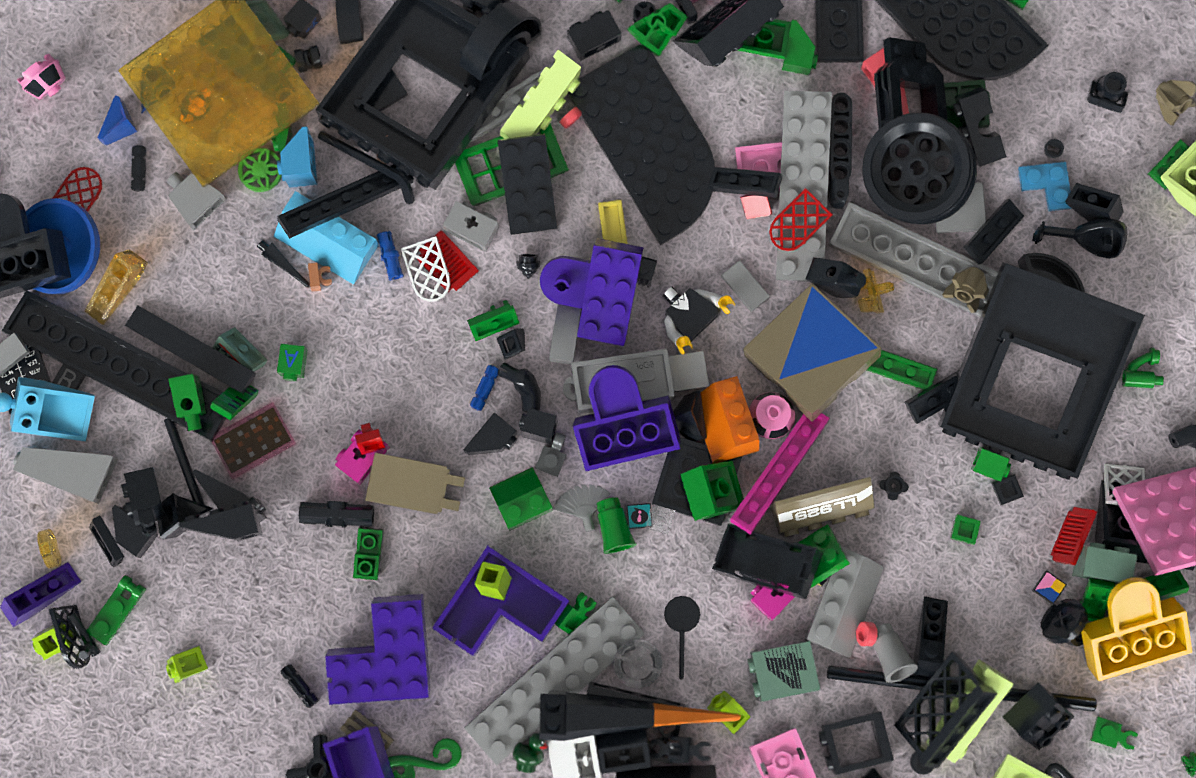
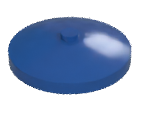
M51 198L35 203L26 210L30 233L44 228L62 231L71 278L34 289L48 294L72 292L89 279L97 265L100 254V237L97 226L91 215L75 202Z

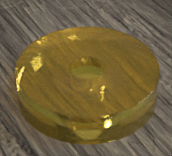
M49 528L38 531V546L45 565L49 569L60 566L61 556L54 533Z

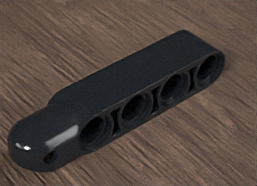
M843 92L837 93L832 97L828 181L829 204L834 209H843L849 195V178L852 172V99ZM835 103H843L846 109H837ZM842 125L846 131L843 133L837 132L834 126ZM838 147L844 149L845 155H837L834 149ZM840 170L844 172L845 177L837 178L834 175V171Z

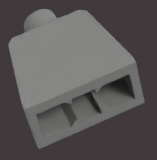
M175 172L167 180L174 188L168 197L193 230L226 200L220 191L193 173L184 179L178 172Z

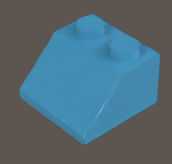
M305 126L280 152L281 160L277 161L278 173L282 175V180L286 181L289 188L318 185L314 139L308 127Z

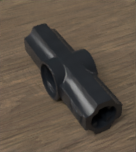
M327 501V503L300 502L299 523L324 524L327 527L342 526V528L347 526L373 527L374 506L348 504V502Z

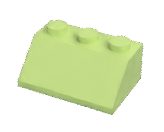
M1196 141L1161 176V180L1176 202L1195 216Z

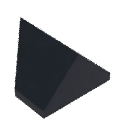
M695 391L685 395L673 413L678 431L686 439L698 442L706 439L707 436L701 392Z
M172 493L161 502L164 516L161 520L157 521L159 535L162 539L176 538L186 531L179 528L178 525L185 522L184 518L192 515L204 517L214 508Z

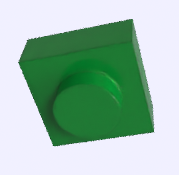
M955 515L950 539L975 545L981 521Z

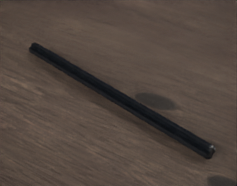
M828 666L827 668L828 679L922 690L931 679L911 675L901 681L889 683L885 680L884 672L839 666ZM951 680L950 694H957L959 691V681ZM939 681L936 684L935 692L944 693V681ZM1010 688L1002 700L1018 702L1029 690ZM1051 693L1068 709L1096 710L1097 702L1095 698Z

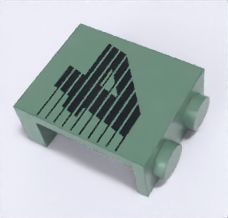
M810 641L750 653L751 658L747 659L750 673H755L756 682L752 683L755 698L759 697L760 702L820 690Z

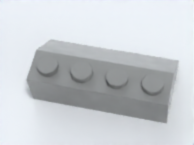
M842 547L850 564L827 578L804 640L850 658L857 641L856 629L865 620L884 567L861 554Z

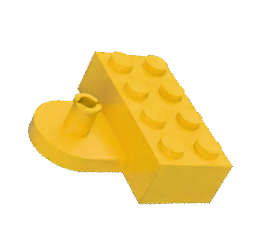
M1138 577L1128 578L1118 583L1108 597L1109 617L1086 623L1085 628L1081 632L1087 666L1098 681L1192 653L1186 610L1174 597L1160 601L1159 594L1154 586L1146 579Z

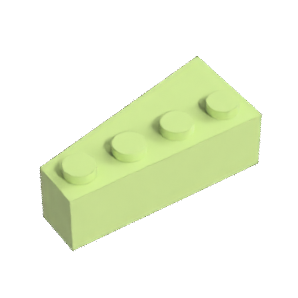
M558 50L553 56L555 58L553 66L551 68L545 67L537 81L539 83L538 86L534 85L529 89L523 99L525 103L523 105L519 104L501 128L500 136L508 139L536 135L540 129L545 130L552 121V118H550L555 110L559 112L566 103L564 98L568 92L573 93L579 86L580 81L578 79L581 66Z
M978 659L972 670L986 686L992 687L998 695L947 757V759L954 763L964 757L970 742L978 735L984 723L1013 686V683L1004 674ZM971 679L965 680V694H970L976 685ZM954 698L950 703V713L956 712L959 708V698ZM941 717L936 725V731H941L944 727V717Z

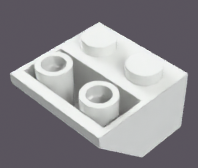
M596 735L568 741L547 740L553 778H603L604 774H601Z

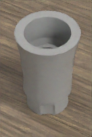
M889 623L878 626V636L873 646L882 665L886 682H898L911 676L918 666L908 654L898 634Z

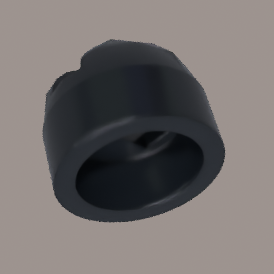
M1051 139L1044 146V152L1049 158H1057L1064 151V145L1058 139ZM1048 145L1059 149L1058 153L1048 150Z

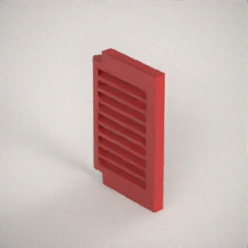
M440 230L435 236L438 239L449 272L451 283L449 291L451 289L457 291L477 274L479 270L449 237ZM432 241L427 242L424 246L429 248ZM435 243L434 246H433V248H432V250L438 252V249H437V246H436V243ZM420 248L419 252L421 254L419 257L424 259L427 250ZM430 252L427 261L434 264L438 255ZM440 259L439 262H438V264H437V266L443 268V265H442V262H441V259ZM427 263L424 264L425 269L430 272L432 266ZM435 268L432 276L439 279L443 271ZM446 274L442 279V281L445 283H447ZM440 283V285L446 290L447 286Z
M1078 507L1068 511L1050 554L1053 556V561L1076 565L1097 511Z

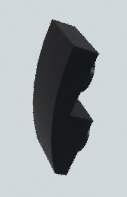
M336 0V18L340 44L363 41L361 0Z

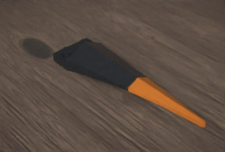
M566 692L565 695L541 693L539 740L568 741L588 736L656 726L738 721L741 715Z

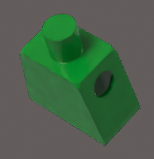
M189 374L169 378L177 418H185L187 431L202 429L199 415L206 414L200 376ZM192 400L193 407L188 410L186 405L188 401Z

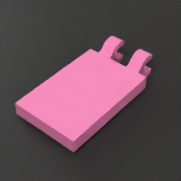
M782 142L735 147L737 169L781 173Z

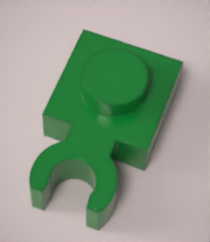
M583 592L579 593L574 607L568 604L555 625L566 633L571 634L589 618L586 613L593 610L597 602L590 597L584 603L588 596Z
M1097 717L1090 741L1111 748H1116L1117 742H1119L1123 748L1134 750V746L1127 744L1126 738L1128 736L1137 737L1138 734L1134 731L1121 732L1122 724Z

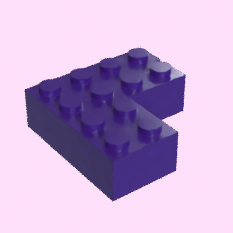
M487 546L432 629L452 642L457 638L454 644L474 657L502 616L543 643L566 606L570 603V600ZM482 562L506 567L512 580L505 600L482 596L475 586Z
M423 594L374 597L371 603L374 646L328 649L325 655L327 678H329L327 682L329 705L429 698L430 675Z
M378 726L366 727L348 734V736H343L323 744L333 778H395Z

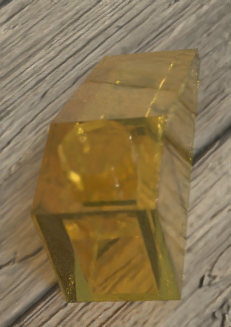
M130 249L116 253L89 301L85 312L104 325L139 281L148 262Z

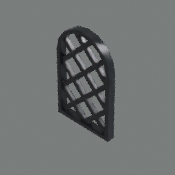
M77 605L51 608L49 613L64 660L72 668H83L90 661V655L84 661L79 658L78 654L82 649V645L79 646L75 642L79 636L69 621L67 622L63 618L64 613L66 615L70 613L67 609H72L71 612L74 611L81 621ZM61 622L66 626L65 631L60 627ZM69 630L74 633L73 638L68 635ZM66 639L71 642L70 647L65 644ZM74 646L79 650L77 655L72 651ZM71 655L76 659L75 663L70 659Z

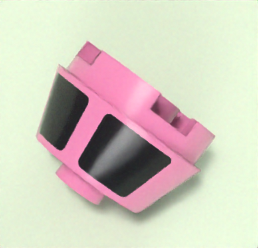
M50 54L44 56L46 61H36L22 73L24 77L17 79L23 86L22 90L39 100L47 95L50 97L55 95L61 89L59 85L66 79L58 59L55 60Z
M767 392L761 394L752 401L749 407L757 434L766 439H777L785 436L795 423L793 404L786 396L780 393Z

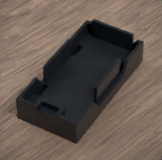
M728 523L715 558L716 563L713 564L712 569L718 574L806 600L822 553L814 547L796 542H786L754 531L750 535L738 526ZM749 537H757V540L749 539ZM794 548L801 550V553L791 550H793ZM779 584H782V585H784V586H789V587H788V589H787V588H783V587H780Z

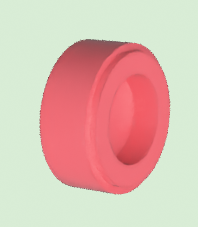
M576 106L559 123L567 129L581 117L582 112Z
M861 622L856 629V639L859 645L871 647L876 643L878 636L876 625L873 622Z

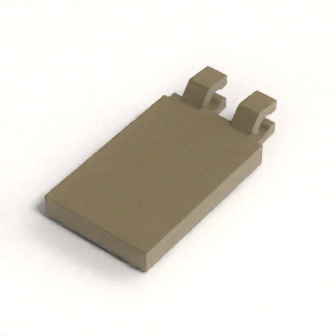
M374 452L365 501L433 514L442 512V508L459 511L460 501L444 497L447 484L463 487L465 477L449 474L450 470L447 469V466Z

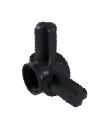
M316 735L313 737V758L306 764V767L288 769L285 778H333L323 744L328 742L326 735ZM324 767V772L319 777V770Z

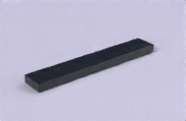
M391 165L390 167L396 169L397 166ZM377 171L278 215L277 221L290 239L401 188L396 180ZM409 174L406 177L409 183L412 184L414 178Z
M138 305L125 324L126 327L242 394L246 392L256 375L252 370Z

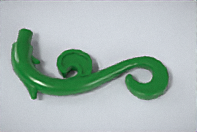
M443 738L436 743L433 749V757L438 758L441 750L448 749L451 752L452 758L447 763H438L412 755L389 756L388 759L391 768L397 766L404 767L405 771L403 774L394 770L395 778H415L414 766L433 770H447L457 766L462 756L461 748L455 740L450 738Z

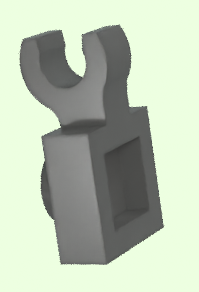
M557 432L551 448L543 447L535 469L556 477L559 476L567 454L560 452L566 435Z

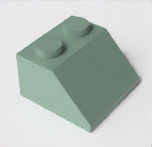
M1090 542V546H1083L1078 561L1073 568L1072 576L1107 580L1118 584L1125 579L1134 577L1137 555L1130 554V549L1114 547L1113 551L1105 549L1104 544Z

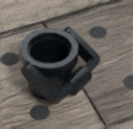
M1110 72L1097 81L1092 80L1087 101L1099 107L1121 113L1126 106L1128 92L1125 91L1127 86L1126 78L1119 72Z

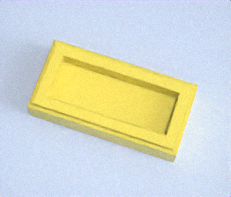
M615 200L598 203L603 239L628 244L622 201Z

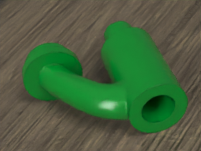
M1151 347L1148 353L1131 361L1122 373V386L1153 388L1154 385H1163V376H1156L1154 372L1137 371L1146 362L1149 365L1158 364L1160 361V350Z

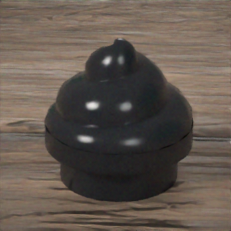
M521 254L519 255V260L516 261L518 270L522 271L523 276L530 279L540 267V261L538 260V255Z

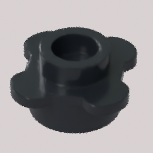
M898 472L890 473L889 478L879 483L880 489L885 490L888 498L892 501L896 500L899 494L906 492L909 488Z

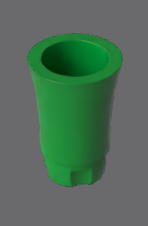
M612 497L597 502L598 519L603 539V553L612 554L635 547L637 544L631 534L619 498Z

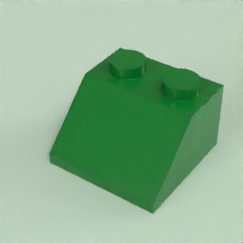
M733 461L703 465L681 474L694 521L736 511L744 500Z
M533 467L489 487L509 531L553 511L552 505Z

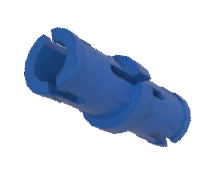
M391 231L377 234L382 253L380 255L381 261H384L389 281H392L393 278L394 280L403 278L404 275L398 259L400 256L399 251L394 246Z

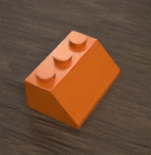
M738 376L714 382L701 392L707 436L704 440L712 464L758 452L759 437Z

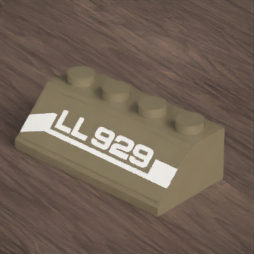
M870 477L776 501L771 506L778 535L784 533L785 537L799 534L798 529L808 527L809 531L820 529L823 527L822 523L831 521L832 525L845 522V517L855 515L856 519L870 515L869 511L875 508Z

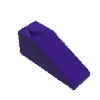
M69 562L4 597L0 608L14 628L42 611L82 581Z

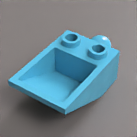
M18 377L14 399L7 393H0V412H6L12 408L10 417L12 432L86 441L95 395L43 380ZM30 395L36 397L32 402L28 398Z

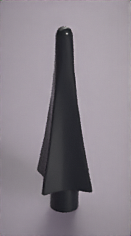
M262 240L257 245L263 252L261 255L286 271L305 287H310V283L288 262L273 242L269 245Z

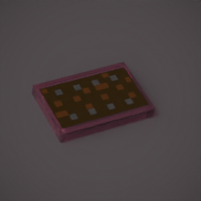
M274 402L219 431L213 441H211L233 480L296 445Z

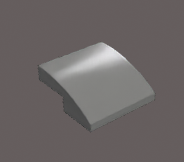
M975 183L970 197L955 214L940 222H936L938 234L959 231L974 232L982 227L987 221L983 183ZM942 185L934 186L933 193L940 192Z

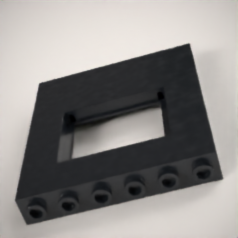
M396 0L315 109L319 118L318 121L326 128L330 129L333 127L338 130V134L344 139L350 140L351 138L356 141L357 145L364 151L374 152L382 162L386 164L390 162L397 166L396 169L405 176L410 174L415 177L421 186L425 188L429 186L436 190L529 60V47L514 40L503 52L496 69L480 81L459 66L461 59L460 50L477 28L480 18L450 0ZM402 54L462 89L427 139L367 104Z
M1002 262L938 425L943 428V433L952 437H956L959 434L965 436V441L978 446L979 442L989 445L987 449L992 452L1001 454L1002 451L1010 453V458L1024 463L1026 459L1034 462L1033 467L1047 471L1050 468L1057 471L1056 475L1061 478L1070 480V477L1078 479L1145 315ZM1011 342L1082 368L1057 430L986 404Z

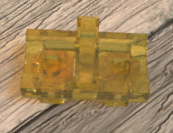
M870 268L865 269L863 273L866 276V284L860 291L868 289L869 297L858 300L860 311L862 313H883L884 308L880 295L894 291V283L885 282L877 284L875 272L871 271Z

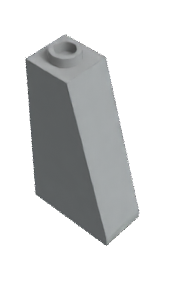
M23 447L21 452H18L14 458L13 464L15 466L13 470L99 504L118 459L103 454Z

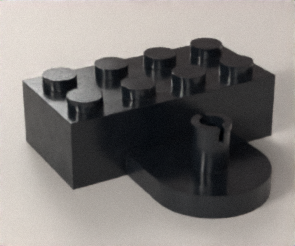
M0 193V298L71 278L62 231L44 228L30 233L26 211L22 202L15 196Z

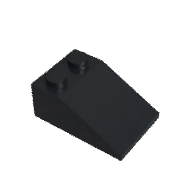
M196 469L192 471V474L217 508H224V511L233 509V504L248 501V504L256 506L259 521L262 522L266 519L263 513L266 511V508L258 498L256 499L254 496L249 497Z

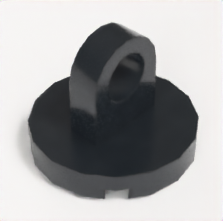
M1075 599L1061 600V604L1057 606L1054 604L1049 607L1040 623L1043 636L1054 644L1083 645L1081 632L1088 620V612L1085 607Z

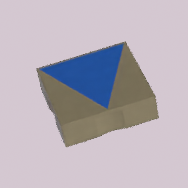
M813 284L806 288L743 348L744 356L768 380L780 387L787 398L812 422L837 399L840 392L848 384L857 380L881 357V347Z

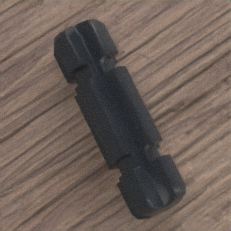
M137 145L132 147V156L134 158L131 160V178H133L131 180V190L140 192L145 190L143 178H146V159H144L146 157V147Z
M291 664L286 665L280 671L281 675L286 680H289L288 684L299 698L302 697L304 705L307 708H311L318 702V698L314 693L310 692L311 689L302 677L295 673L297 672Z

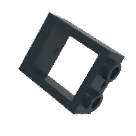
M881 711L821 725L822 731L818 732L821 745L827 747L828 756H825L828 771L833 770L834 775L894 761ZM871 721L880 757L840 767L831 730Z

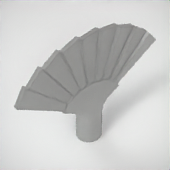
M590 484L589 488L586 485H582V489L579 486H575L574 489L571 488L561 495L553 510L582 519L585 531H593L595 527L592 515L597 510L596 503L606 499L611 493L599 486L595 488L594 485Z

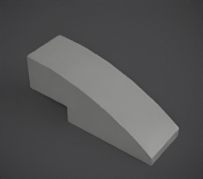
M558 304L549 356L550 362L563 364L574 362L581 308Z

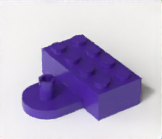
M596 238L591 261L570 256H558L546 263L540 275V287L544 295L554 303L582 309L577 337L619 346L625 345L644 247Z
M606 366L594 374L589 385V397L594 413L577 417L573 423V430L585 471L680 449L681 438L669 395L643 401L635 376L628 369L621 366Z

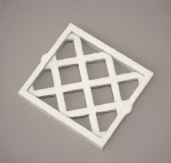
M1104 464L1105 503L1118 505L1117 500L1112 499L1114 497L1113 493L1109 496V488L1112 491L1115 488L1111 483L1117 480L1121 485L1138 482L1136 479L1140 476L1141 481L1145 480V468ZM1110 469H1120L1121 472L1116 475ZM1127 471H1137L1138 474L1133 477ZM1108 473L1113 477L1111 480L1108 478ZM1123 474L1130 479L1126 483L1119 478Z

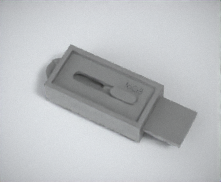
M667 349L573 362L571 363L573 376L564 382L563 392L567 399L577 401L579 414L593 413L589 397L591 379L601 368L617 365L628 369L635 376L643 401L668 395L670 401H673L675 397L674 392L709 387L704 351L668 356ZM571 385H573L575 388L574 394L571 393Z

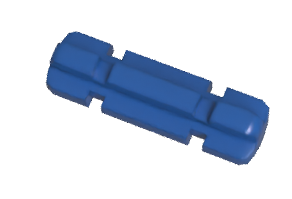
M493 365L487 366L484 372L486 375L482 377L475 392L476 397H473L470 403L473 409L478 411L483 409L485 405L484 400H487L495 383L494 379L498 377L499 369Z

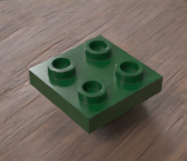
M985 80L944 83L947 118L958 130H960L963 124L961 118H957L954 112L953 104H956L954 97L979 87L986 89ZM989 114L981 118L978 128H988L990 126Z

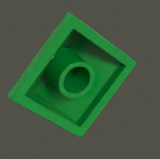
M779 19L766 22L761 26L762 30L753 37L749 36L743 41L744 45L738 51L785 59L791 22Z

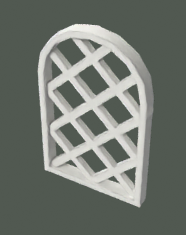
M435 236L401 248L412 287L417 296L429 302L439 301L444 298L449 292L451 283L437 237ZM432 241L431 244H430V246H429V248L426 247V246H424V245H422V244H425V243H427V242ZM435 243H436L438 252L432 250V248H433V246H434ZM416 247L414 253L407 251L410 248ZM420 247L427 250L424 259L416 255ZM430 252L438 255L434 264L427 261ZM405 253L412 256L409 263ZM415 258L422 261L419 269L411 266ZM440 259H441L443 268L437 266V264H438V262H439ZM425 263L432 266L429 274L421 271ZM435 268L443 271L439 279L432 276ZM411 269L417 271L414 279L412 276ZM420 273L427 276L424 285L416 281ZM445 274L447 277V283L442 281ZM430 278L437 281L434 290L427 287ZM440 283L447 286L443 294L437 292ZM415 284L422 287L420 293L417 291ZM425 289L432 292L429 299L422 296ZM435 294L439 295L438 298L433 299Z

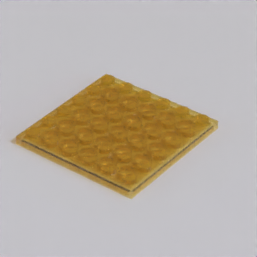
M215 0L118 70L202 187L209 185L319 105L317 99L245 0Z

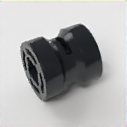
M317 45L310 46L308 50H294L300 73L306 72L309 68H323Z

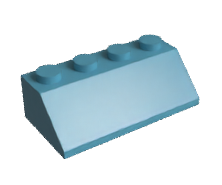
M295 191L281 214L311 200ZM336 217L290 239L278 222L274 234L276 239L318 264L329 266L333 273L353 285L379 246L374 237L340 217Z

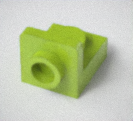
M199 646L171 656L167 660L168 664L166 665L168 676L171 679L173 678L175 683H179L185 678L208 669Z
M725 691L717 694L707 707L710 711L741 715L738 721L722 722L732 734H735L751 717Z

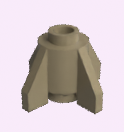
M1164 81L1156 89V99L1163 118L1171 126L1175 124L1180 116L1177 113L1182 114L1189 107L1196 106V101L1191 98L1196 93V83L1193 81Z
M967 267L955 273L952 278L953 283L946 287L942 295L944 298L956 297L961 302L967 303L966 305L971 313H975L979 307L980 298H986L989 289L983 271L977 267Z

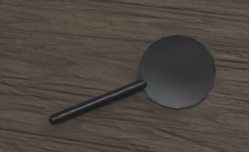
M679 596L670 600L664 611L665 621L668 626L674 631L680 632L679 678L681 680L684 678V632L695 628L701 615L697 603L686 596Z

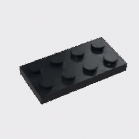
M545 134L498 140L510 234L515 235L558 229Z

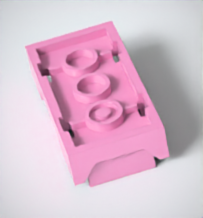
M796 728L749 746V750L762 778H816ZM796 748H800L804 759L800 760ZM762 762H764L768 772L766 775L763 774L760 766Z

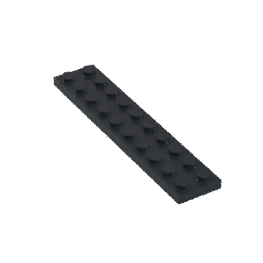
M28 290L25 291L3 327V333L8 336L18 333L23 342L31 348L186 428L185 418H177L169 378L189 374ZM201 381L206 414L199 415L202 429L192 432L213 442L226 418L210 407L211 403L223 392ZM192 400L188 401L186 405L188 410L193 407Z

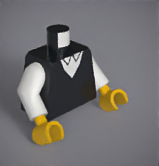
M672 286L663 294V297L671 305L665 312L664 324L667 337L678 347L680 354H685L683 347L690 346L691 349L693 348L691 342L720 315L721 310L719 308L725 314H729L730 311L726 306L728 304L735 306L736 303L730 296H720L714 292L701 289L693 290L689 288L681 296Z

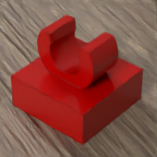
M370 423L360 425L362 434L355 435L362 455L385 448L379 429L373 430Z

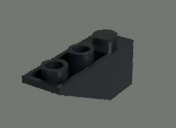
M248 501L233 504V509L224 511V508L211 510L208 516H188L184 518L185 522L178 524L179 528L235 541L263 535L256 506L248 504Z
M924 596L913 659L918 668L913 674L932 677L944 662L948 601Z

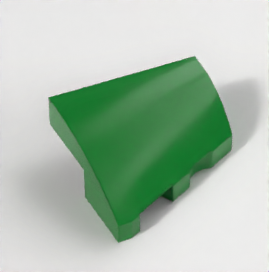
M668 3L630 25L627 30L643 46L650 49L654 55L660 56L671 37L677 35L688 16L671 3Z

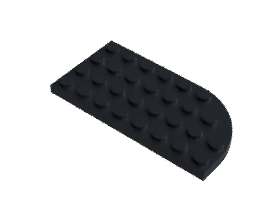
M875 0L914 41L925 43L926 54L933 61L950 73L963 78L989 81L1008 77L1028 66L1049 46L1005 0Z
M639 44L579 78V86L573 93L568 92V95L575 107L577 106L582 112L581 117L661 246L689 229L707 208L713 190L709 189L708 185L715 168V163L708 142L650 49Z

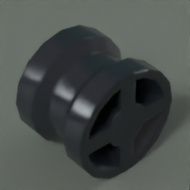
M642 1L635 5L633 10L634 23L656 11L655 6L648 1Z

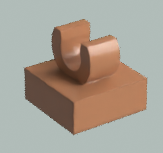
M308 263L311 292L321 291L320 284L324 286L332 284V279L325 280L322 278L324 273L331 272L329 266H323L318 270L317 263Z

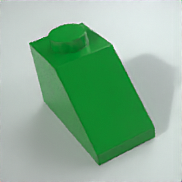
M792 19L782 70L809 75L811 68L816 69L818 55H814L815 45L798 21Z

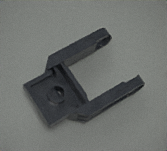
M892 37L884 39L885 64L874 73L878 128L880 129L890 120L903 115L900 88L920 89L922 113L937 115L948 121L944 75L933 62H927L925 43ZM927 139V143L933 146L932 140Z

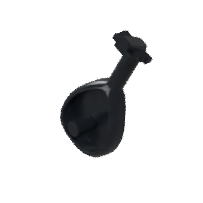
M1098 219L1079 225L1075 229L1045 226V221H1042V224L1034 232L1032 241L1035 242L1034 244H1038L1042 241L1044 235L1073 238L1088 252L1098 257L1111 259L1118 257L1124 250L1128 232L1127 226L1116 219Z

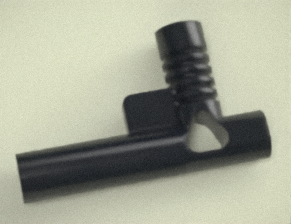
M74 611L69 613L66 618L79 636L78 641L82 645V649L78 654L79 658L85 660L90 654L92 657L98 655L101 651Z

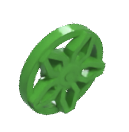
M257 148L242 156L238 166V174L240 180L248 189L255 192H266L276 187L280 182L282 175H279L278 169L270 171L271 167L277 168V164H269L270 155L276 161L280 160L273 151L266 148ZM260 153L258 155V161H256L254 157H251L254 154ZM264 154H266V160H265V161L262 160V157L264 156ZM246 160H251L254 163L252 165H249L246 162ZM245 165L250 170L246 171L243 175V166ZM249 174L253 175L252 178L246 179ZM277 175L276 179L270 184L268 176ZM258 179L257 182L261 187H254L249 183L255 182ZM266 179V186L263 185L261 180Z

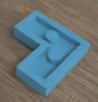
M1066 162L1018 168L1021 191L1045 189L1048 211L1072 209L1065 202L1071 192Z

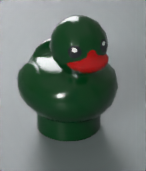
M534 733L530 736L529 745H523L522 742L515 745L512 754L517 762V770L533 773L536 770V766L542 763L544 754L541 749L548 748L546 740H539V733Z

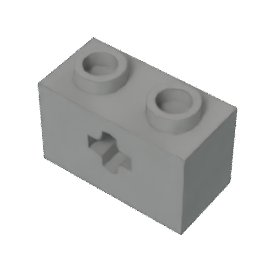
M456 201L443 224L444 231L486 252L499 229L496 217L487 212L481 214L475 211L476 208L467 202L461 204ZM476 221L477 227L472 226L470 229L467 222L472 223Z

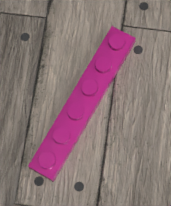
M821 413L812 422L804 414L731 517V523L750 535L752 534L828 424L829 417Z

